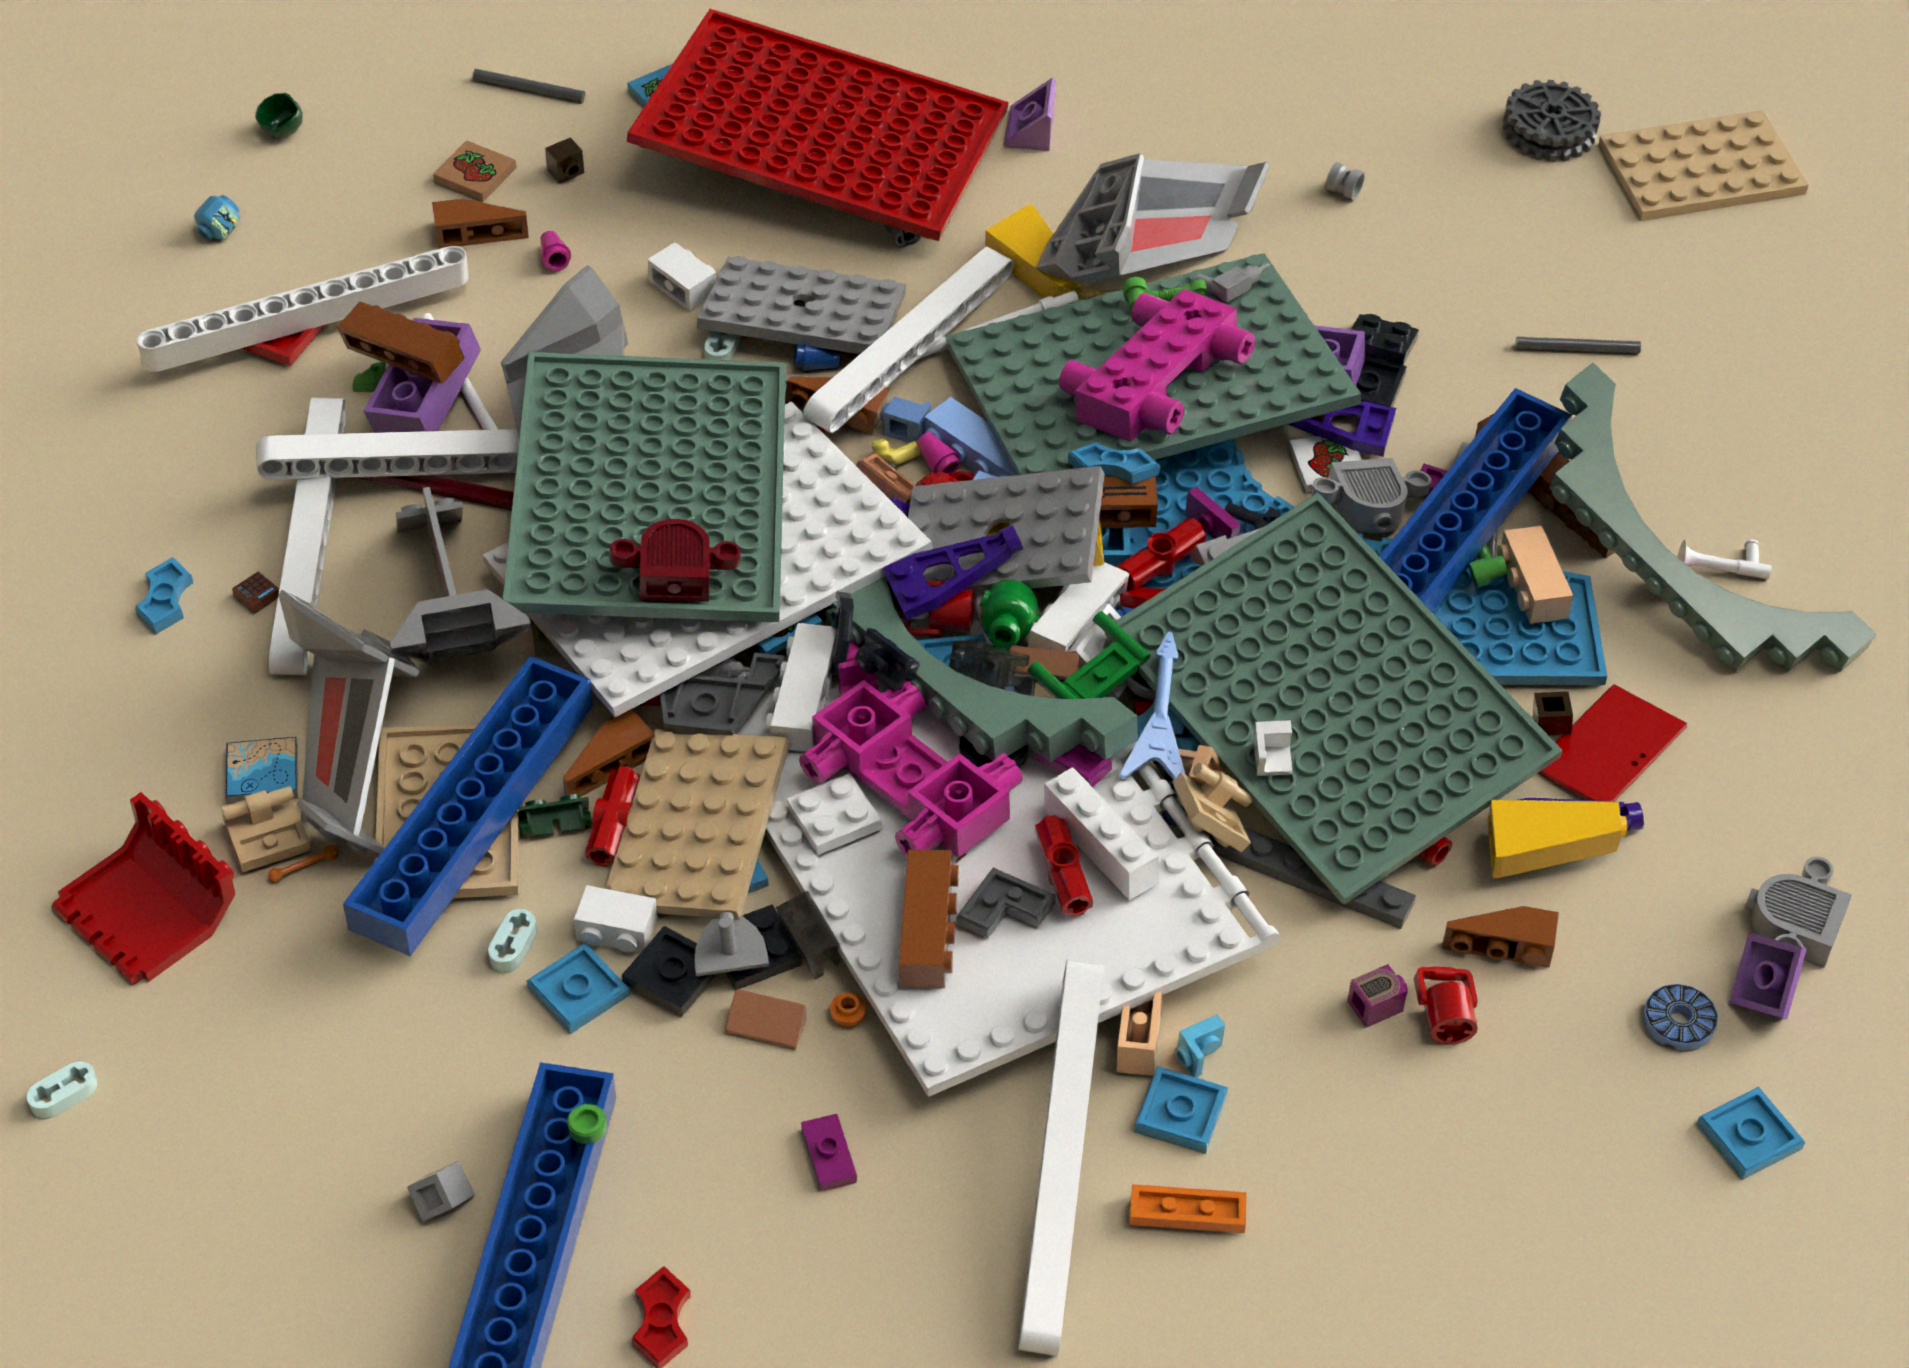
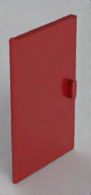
M1613 684L1572 725L1571 735H1562L1555 742L1563 750L1561 757L1538 772V774L1585 800L1616 801L1687 728V723Z

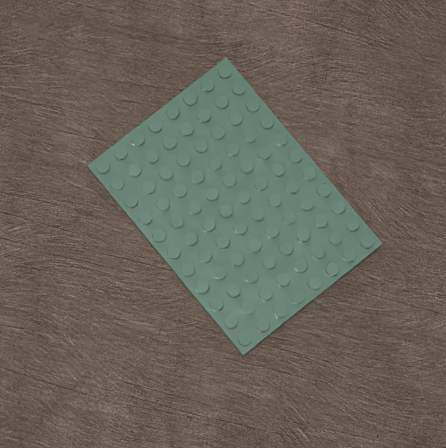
M1265 253L1251 255L1247 258L1231 262H1223L1216 266L1193 270L1189 273L1147 283L1149 291L1174 289L1190 284L1198 274L1214 279L1235 266L1243 269L1248 265H1256L1258 267L1266 263L1270 265L1269 268L1262 271L1259 281L1251 285L1249 291L1227 303L1214 295L1213 292L1204 290L1206 297L1237 308V327L1253 333L1255 345L1251 357L1243 365L1236 364L1230 360L1216 359L1203 372L1186 367L1166 386V396L1184 404L1182 421L1172 434L1163 433L1161 430L1145 428L1129 442L1077 421L1076 397L1070 396L1059 387V377L1067 362L1075 360L1098 369L1142 328L1132 321V312L1129 309L1128 302L1124 299L1123 290L1108 292L1101 296L1078 300L1063 306L1051 307L1040 312L1020 315L1013 319L990 323L986 326L963 330L945 336L946 347L1016 475L1076 469L1068 462V452L1095 442L1116 450L1140 448L1153 460L1361 404L1360 391Z
M528 352L503 600L523 613L779 622L786 363ZM666 519H683L691 521L705 530L710 540V548H714L720 542H733L740 547L741 557L739 566L733 570L709 571V602L640 600V568H619L611 564L609 560V547L611 543L619 539H628L634 542L637 547H640L643 533L652 524Z
M1319 492L1115 621L1120 628L1150 653L1149 660L1143 665L1140 664L1137 672L1155 692L1159 668V659H1156L1155 655L1167 632H1172L1178 658L1177 661L1173 662L1168 707L1202 746L1213 748L1224 771L1237 781L1240 788L1251 795L1254 805L1343 905L1489 807L1492 800H1499L1558 760L1563 751ZM1105 633V636L1111 641V643L1115 642L1107 633ZM1291 720L1290 752L1292 773L1290 775L1257 776L1253 742L1255 722Z

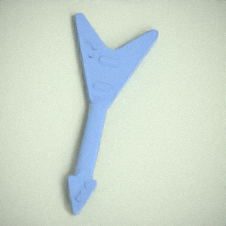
M1167 632L1155 655V658L1159 659L1154 713L1119 774L1121 779L1127 778L1150 761L1159 762L1173 780L1181 772L1185 774L1170 718L1167 715L1173 662L1177 661L1178 658L1172 632Z

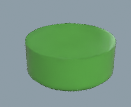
M584 1104L574 1108L568 1116L570 1136L575 1141L583 1144H590L600 1140L607 1130L604 1111L592 1104Z

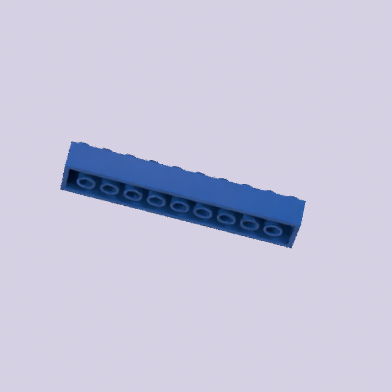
M1514 388L1379 557L1431 612L1443 600L1468 568L1469 563L1475 559L1558 453V448L1554 443L1560 428L1571 420L1572 414Z
M532 656L526 660L343 903L348 930L408 956L412 955L515 814L518 807H520L593 707L590 679Z
M540 1062L448 1368H541L616 1102L614 1073ZM584 1104L598 1106L604 1111L606 1116V1133L600 1140L590 1144L575 1141L570 1136L568 1130V1116L570 1112Z

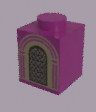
M1386 964L1352 979L1347 1002L1367 1028L1403 1012L1408 988L1404 979L1400 975H1396L1389 964Z

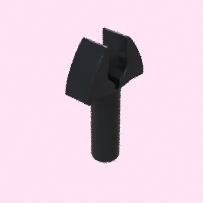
M1228 503L1224 509L1235 519L1253 525L1255 530L1268 525L1282 516L1272 507H1269L1265 514L1255 513L1233 503Z

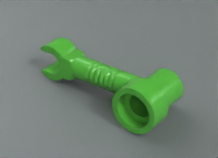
M1131 277L1122 285L1124 299L1128 302L1131 312L1136 299L1142 293L1171 301L1182 289L1193 291L1205 297L1204 290H1207L1204 280H1194L1190 284H1185L1184 287L1149 291L1146 281L1140 277Z
M1487 545L1478 553L1479 560L1469 563V568L1477 588L1490 584L1492 579L1508 574L1503 556L1500 555L1493 558Z

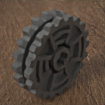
M1535 80L1533 85L1524 83L1521 85V90L1515 88L1512 91V95L1507 99L1502 129L1505 130L1504 136L1506 139H1512L1511 145L1514 148H1522L1521 153L1525 155L1532 153L1534 158L1539 160L1542 157H1547L1549 161L1554 162L1556 158L1568 161L1570 156L1581 157L1583 151L1588 152L1591 150L1592 144H1595L1601 111H1598V103L1591 101L1592 96L1589 93H1581V88L1577 86L1571 88L1567 82L1563 81L1560 84H1556L1554 80H1548L1547 83Z

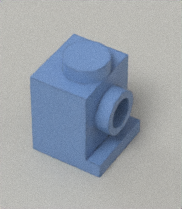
M894 396L890 403H885L881 412L880 419L884 422V435L908 443L913 441L917 443V440L924 434V416L931 412V402L925 401L921 405Z

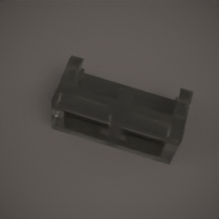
M953 641L949 667L988 686L1005 690V687L1019 686L1023 683V679L1014 677V671L1018 666H1027L1030 656L981 641Z
M808 890L776 907L780 920L792 938L814 980L823 976L824 969L822 964L825 961L831 959L836 966L840 964L841 957L838 951L840 943Z

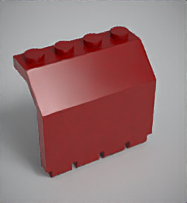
M142 792L130 799L135 824L123 846L59 890V898L52 904V909L68 924H71V927L89 944H93V948L111 965H115V968L132 984H136L142 979L150 982L211 938L236 895L232 880L235 875L231 867L224 860L218 861L215 859L208 846L202 840L195 841L181 821H173L167 816L166 810L157 800L151 801Z

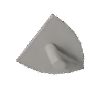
M723 912L719 917H715L702 932L696 945V976L769 966L768 953L763 936L746 918L741 916L740 919H734L731 912Z

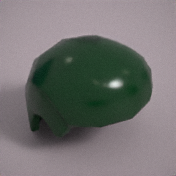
M276 93L265 98L257 106L255 118L262 130L269 136L284 138L295 133L301 126L303 111L290 94Z

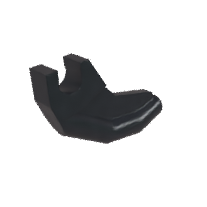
M839 591L836 592L835 596L837 607L832 609L831 612L832 628L836 629V644L830 673L833 675H838V664L847 660L854 611L853 598L850 593Z

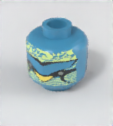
M224 195L219 197L210 196L194 214V219L198 225L196 230L207 240H210L212 237L217 240H224L240 221L238 212L240 210L231 199Z

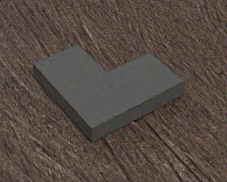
M993 867L956 916V925L988 939L1004 916L1008 914L1038 928L1055 905L1056 895Z

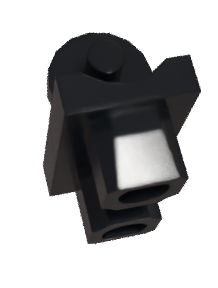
M867 628L865 642L854 657L865 672L875 674L894 690H901L905 680H913L919 668V662L906 654L893 641L887 639L873 628Z

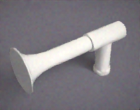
M1754 539L1747 540L1744 543L1746 561L1695 552L1687 546L1686 540L1682 541L1677 555L1689 567H1707L1762 579H1769L1772 570L1771 565L1759 563V542Z

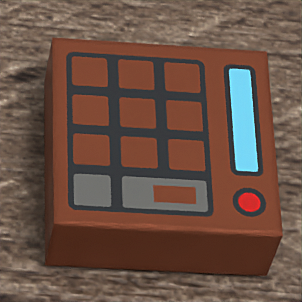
M259 571L232 588L233 596L254 614L276 600L279 595V588Z

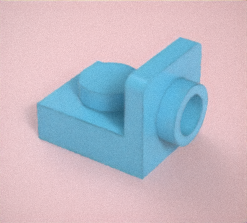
M1218 1014L1179 1031L1175 1054L1180 1065L1183 1068H1188L1193 1077L1202 1075L1204 1055L1212 1054L1222 1046L1225 1024Z

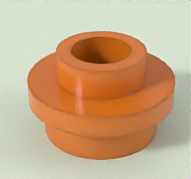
M851 992L841 993L831 1001L830 1015L841 1027H855L866 1015V1002L858 994Z

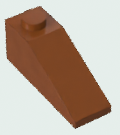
M467 199L432 202L439 249L448 246H466L529 238L526 211Z
M633 709L617 717L613 716L609 721L601 725L563 776L565 795L579 794L582 797L606 784L611 770H615L619 766L631 767L633 769L645 762L655 734Z

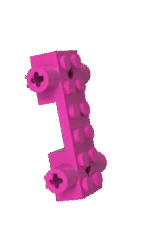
M1182 289L1170 302L1147 293H1142L1136 299L1131 313L1132 321L1142 328L1098 369L1075 360L1067 362L1059 377V387L1070 396L1076 397L1077 421L1129 442L1145 428L1161 430L1163 433L1172 434L1180 426L1184 415V404L1167 397L1166 386L1186 367L1203 372L1216 359L1230 360L1236 364L1243 365L1251 357L1255 345V336L1253 333L1237 327V308L1186 289Z
M862 680L812 716L815 746L811 747L799 758L800 766L805 775L813 783L821 785L845 768L909 818L911 822L895 833L896 843L907 858L908 849L933 850L940 844L946 849L952 850V853L959 858L1010 819L1009 792L1022 783L1023 780L1022 773L1016 762L1003 753L992 762L978 768L960 753L948 762L912 735L911 718L924 710L926 704L919 688L911 684L909 680H905L901 690L890 689L884 693H880L865 680Z

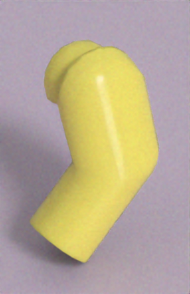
M878 439L872 443L873 453H876L887 463L893 462L895 465L902 464L921 455L915 441L899 448H890L889 442L886 439Z

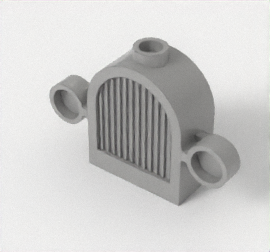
M1393 458L1331 462L1329 477H1320L1313 481L1311 496L1319 492L1329 504L1335 505L1338 514L1352 528L1366 533H1385L1394 530L1401 524L1406 498H1417L1429 493L1431 477L1423 471L1414 470L1408 472L1406 477L1403 478Z
M1811 857L1804 865L1802 876L1794 874L1776 875L1766 880L1759 890L1752 888L1745 908L1752 911L1750 922L1756 935L1807 948L1804 961L1825 968L1852 894L1827 886L1833 874L1832 864L1825 858Z

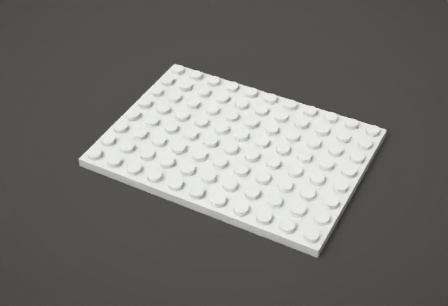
M792 402L785 404L779 622L544 613L527 614L580 676L590 679L591 690L613 716L617 717L837 601L835 598L837 591L851 594L885 577L883 567L912 554L933 549L932 541L812 422L806 420L803 417V413ZM509 542L483 554L485 565L503 586Z

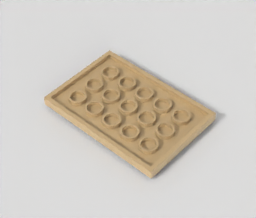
M1763 110L1600 135L1599 147L1641 221L1803 195L1807 193L1809 186Z
M479 723L381 728L375 840L384 849ZM518 809L453 898L519 895ZM375 852V860H374V862L376 861V859H377V858L379 857V855H380V854L377 853V852Z
M655 729V737L651 741L633 798V805L628 814L627 827H624L605 889L655 898L657 913L715 918L719 917L723 912H731L734 919H740L790 746L788 739L781 736L747 734H673L662 729Z

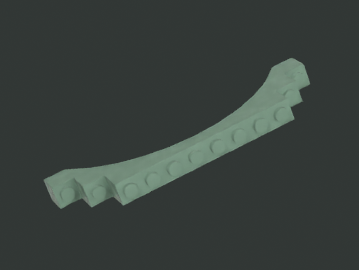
M1591 363L1565 384L1559 400L1567 412L1576 416L1560 428L1554 444L1557 446L1560 454L1571 461L1555 473L1549 489L1557 501L1566 504L1575 513L1577 520L1582 525L1589 527L1598 536L1604 547L1612 549L1621 558L1624 566L1629 571L1635 572L1645 582L1646 587L1651 593L1659 595L1669 605L1670 611L1676 617L1682 618L1692 628L1693 633L1699 640L1707 642L1716 651L1718 658L1724 664L1730 665L1737 672L1765 648L1770 658L1789 672L1817 649L1828 664L1834 665L1841 672L1869 648L1877 634L1853 611L1803 612L1768 606L1731 593L1697 574L1671 553L1642 520L1625 490L1614 457L1611 417L1616 384L1594 363Z
M886 576L850 594L854 604L851 641L861 648L865 642L867 628H873L887 639L893 641L906 654L919 662V668L914 679L909 681L919 688L925 699V704L936 717H941L951 725L953 731L958 736L965 737L973 744L979 754H985L990 760L993 761L1003 753L1009 756L1028 744L1035 753H1040L1052 762L1082 742L1088 750L1095 751L1103 759L1107 760L1138 740L1137 715L1115 697L1058 699L1029 696L988 686L956 672L929 654L907 631L893 606L891 586ZM837 601L827 606L824 613L825 619L830 626H832L831 612L832 609H836Z

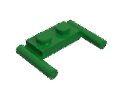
M1100 611L1094 616L1093 622L1115 642L1069 676L1063 683L1056 679L1038 661L1033 662L1029 666L1028 672L1058 699L1103 698L1137 672L1138 666L1145 664L1151 655L1103 611Z

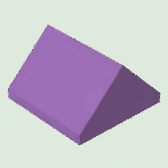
M1053 78L1049 79L1010 106L1004 143L1008 148L1050 151L1055 112L1056 80Z
M1748 933L1729 1003L1788 1019L1807 948Z

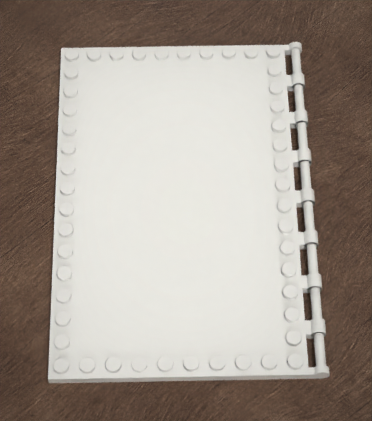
M974 604L971 632L941 631V636H912L916 640L979 635L983 634V630ZM1038 607L1036 613L1040 614L1042 617L1043 612ZM929 611L912 618L911 628L930 629ZM1023 639L1014 646L1028 647V641ZM1006 648L1008 658L1006 660L1007 666L1009 661L1010 648ZM784 655L785 661L787 662L789 656ZM988 662L989 673L991 675L995 673L993 664H990ZM742 672L740 675H733L732 678L746 680L749 673ZM1010 673L1009 680L1016 692L1031 696L1032 682L1035 677ZM780 675L738 734L771 736V734L766 732V722L768 714L774 713L775 707H773V695L775 687H781ZM833 675L826 706L840 697L838 675ZM877 677L880 693L892 689ZM927 705L924 710L911 718L912 735L948 762L959 754L961 736H958L953 731L951 725L944 719L936 717ZM1137 741L1109 758L1112 761V770L1093 789L1159 856L1158 884L1128 900L1072 840L1079 850L1080 865L1093 899V907L1088 909L1084 915L1076 917L1062 913L1054 887L1048 881V869L1035 834V824L1039 823L1043 817L1049 816L1045 812L1044 783L1060 775V773L1035 760V752L1028 745L1026 762L1020 768L1023 777L1022 783L1009 792L1010 819L967 851V855L957 863L958 857L952 853V864L959 865V887H952V893H957L958 915L994 867L1055 894L1056 903L1038 928L1006 914L988 939L956 925L957 915H950V922H955V944H948L947 951H953V973H946L945 988L900 987L899 953L907 857L899 849L895 840V833L910 823L911 820L847 769L843 768L822 784L850 773L880 817L882 829L817 855L787 808V798L819 785L813 783L800 766L799 758L805 752L788 750L765 834L928 1097L1056 1041L1066 960L1104 965L1098 1023L1122 1013V1008L1130 1005V1009L1154 999V995L1162 992V995L1270 949L1280 941L1281 936L1274 926H1269L1248 898L1249 892L1237 876L1230 874L1212 849L1213 843L1205 832L1197 831L1186 820L1188 815L1177 802V794L1166 780H1161L1149 762L1137 771L1150 789L1142 791L1131 775L1125 779L1119 777ZM1167 810L1185 836L1177 839L1159 812ZM940 844V845H938L936 848H934L933 850H948V849H946L943 845ZM1202 858L1220 885L1213 888L1194 860ZM1237 907L1257 935L1249 938L1230 912V909Z

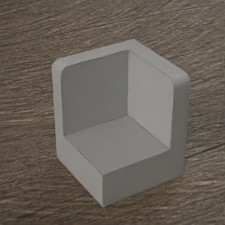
M459 1161L434 1171L407 1186L422 1221L446 1212L474 1196L473 1189Z

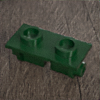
M569 794L560 797V801L546 803L543 799L526 802L525 806L518 807L519 820L527 819V821L520 822L522 836L529 835L530 838L554 834L552 821L558 820L561 833L586 830V826L592 825L590 811L583 812V810L589 809V797L581 798L579 794Z

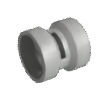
M1335 162L1328 173L1325 189L1333 193L1342 192L1346 198L1355 200L1362 189L1365 173L1357 169L1351 171L1347 169L1346 165Z

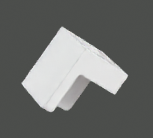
M1291 720L1255 722L1253 742L1257 776L1290 775L1292 773L1290 752Z

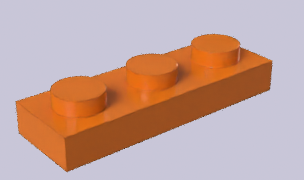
M1132 1184L1130 1225L1245 1233L1247 1192Z

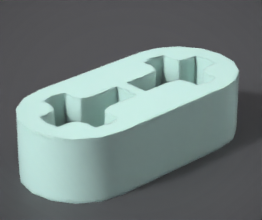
M710 331L704 346L705 360L732 361L742 335L730 333L723 335V332Z
M515 909L504 917L488 948L490 964L494 970L508 973L516 970L521 965L537 934L536 920L532 912L527 909ZM514 927H520L519 931L515 935ZM510 946L511 954H506L504 958H500L499 955H504Z
M83 1061L73 1062L35 1083L27 1092V1101L32 1114L37 1118L49 1119L91 1096L97 1089L98 1084L94 1069L89 1063ZM79 1077L80 1079L85 1081L79 1084L77 1081L73 1080ZM46 1096L48 1099H51V1101L45 1103L43 1100H40V1098Z

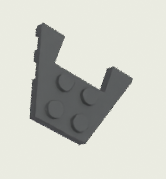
M754 653L746 680L695 675L661 693L660 700L665 732L689 735L699 733L705 735L738 734L779 677L781 664L785 661V656Z

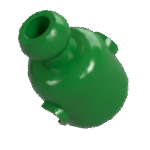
M1014 579L1001 580L993 584L989 590L985 589L982 594L983 598L979 604L982 607L980 615L982 629L996 647L1002 649L1010 648L1025 639L1032 629L1034 622L1037 623L1041 618V615L1036 613L1038 608L1036 595L1029 586L1021 581Z

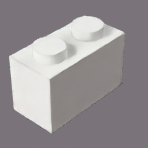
M676 242L648 259L649 282L689 312L705 303L717 279L716 272L710 265L704 264L692 252L685 250Z
M586 885L574 918L576 941L586 942L592 946L602 945L617 948L624 952L641 953L651 941L658 921L656 899Z

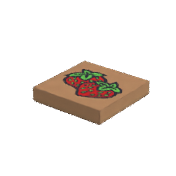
M466 140L433 173V179L435 183L484 202L517 168L516 160Z

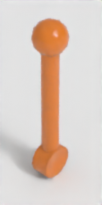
M328 845L322 853L282 869L272 868L268 873V877L271 881L278 882L283 875L323 859L334 860L338 857V848L335 845Z

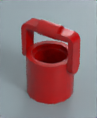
M927 581L931 587H937L944 583L942 581ZM965 588L941 606L930 610V629L911 628V619L906 620L902 609L900 617L904 618L903 624L911 635L941 636V631L971 632L974 613L973 589Z
M1419 967L1413 980L1418 1004L1425 1006L1432 1039L1444 1045L1459 1044L1471 1039L1478 1030L1474 1008L1477 1007L1478 999L1472 973L1466 969H1454L1453 967ZM1424 979L1448 982L1436 984L1426 991Z

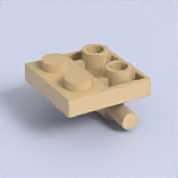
M1197 763L1194 766L1192 774L1204 781L1203 785L1181 772L1172 783L1178 794L1177 801L1188 815L1186 817L1188 823L1199 832L1206 830L1212 834L1213 838L1224 847L1230 845L1243 852L1251 842L1229 799L1231 798L1247 807L1253 800L1251 795L1240 788L1236 780L1221 771L1215 772L1202 763Z
M291 786L268 793L266 790L244 796L245 800L221 807L223 821L242 872L311 851L308 836L293 800L294 794Z

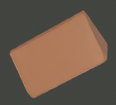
M876 453L858 461L856 467L885 496L890 499L895 496L905 503H910L912 489L915 484Z
M1011 646L1007 670L1013 674L1033 676L1028 672V668L1035 661H1038L1056 679L1066 680L1079 669V656L1075 652Z
M736 989L725 1033L796 1050L806 1023V1006L796 1002Z

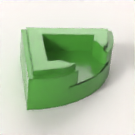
M373 363L370 365V369L361 374L358 373L353 380V391L374 392L387 369L386 363Z

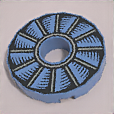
M1682 984L1664 985L1653 991L1646 1001L1643 1022L1647 1032L1656 1042L1664 1046L1666 1043L1670 1046H1675L1674 1050L1689 1051L1699 1049L1709 1043L1717 1028L1718 1013L1714 1003L1705 993L1692 986ZM1671 1014H1684L1688 1017L1689 1021L1684 1023L1678 1022L1673 1019Z

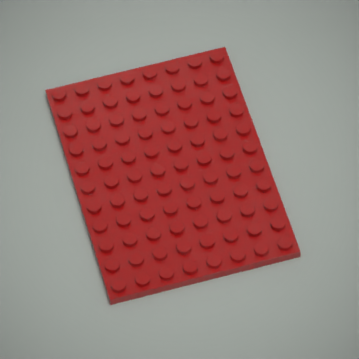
M709 9L628 130L626 142L666 154L669 157L694 163L697 166L707 167L726 175L745 179L754 184L767 186L782 193H789L807 199L810 202L820 203L836 208L839 211L855 214L867 220L877 221L892 226L895 229L905 230L927 239L939 241L1007 112L1009 102Z

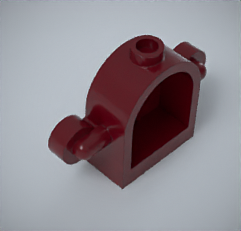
M666 519L652 524L643 533L640 547H637L634 542L628 539L616 540L609 547V560L611 564L619 568H640V600L709 602V571L733 570L739 566L741 557L740 547L733 542H720L714 548H710V540L705 530L699 525L683 519Z

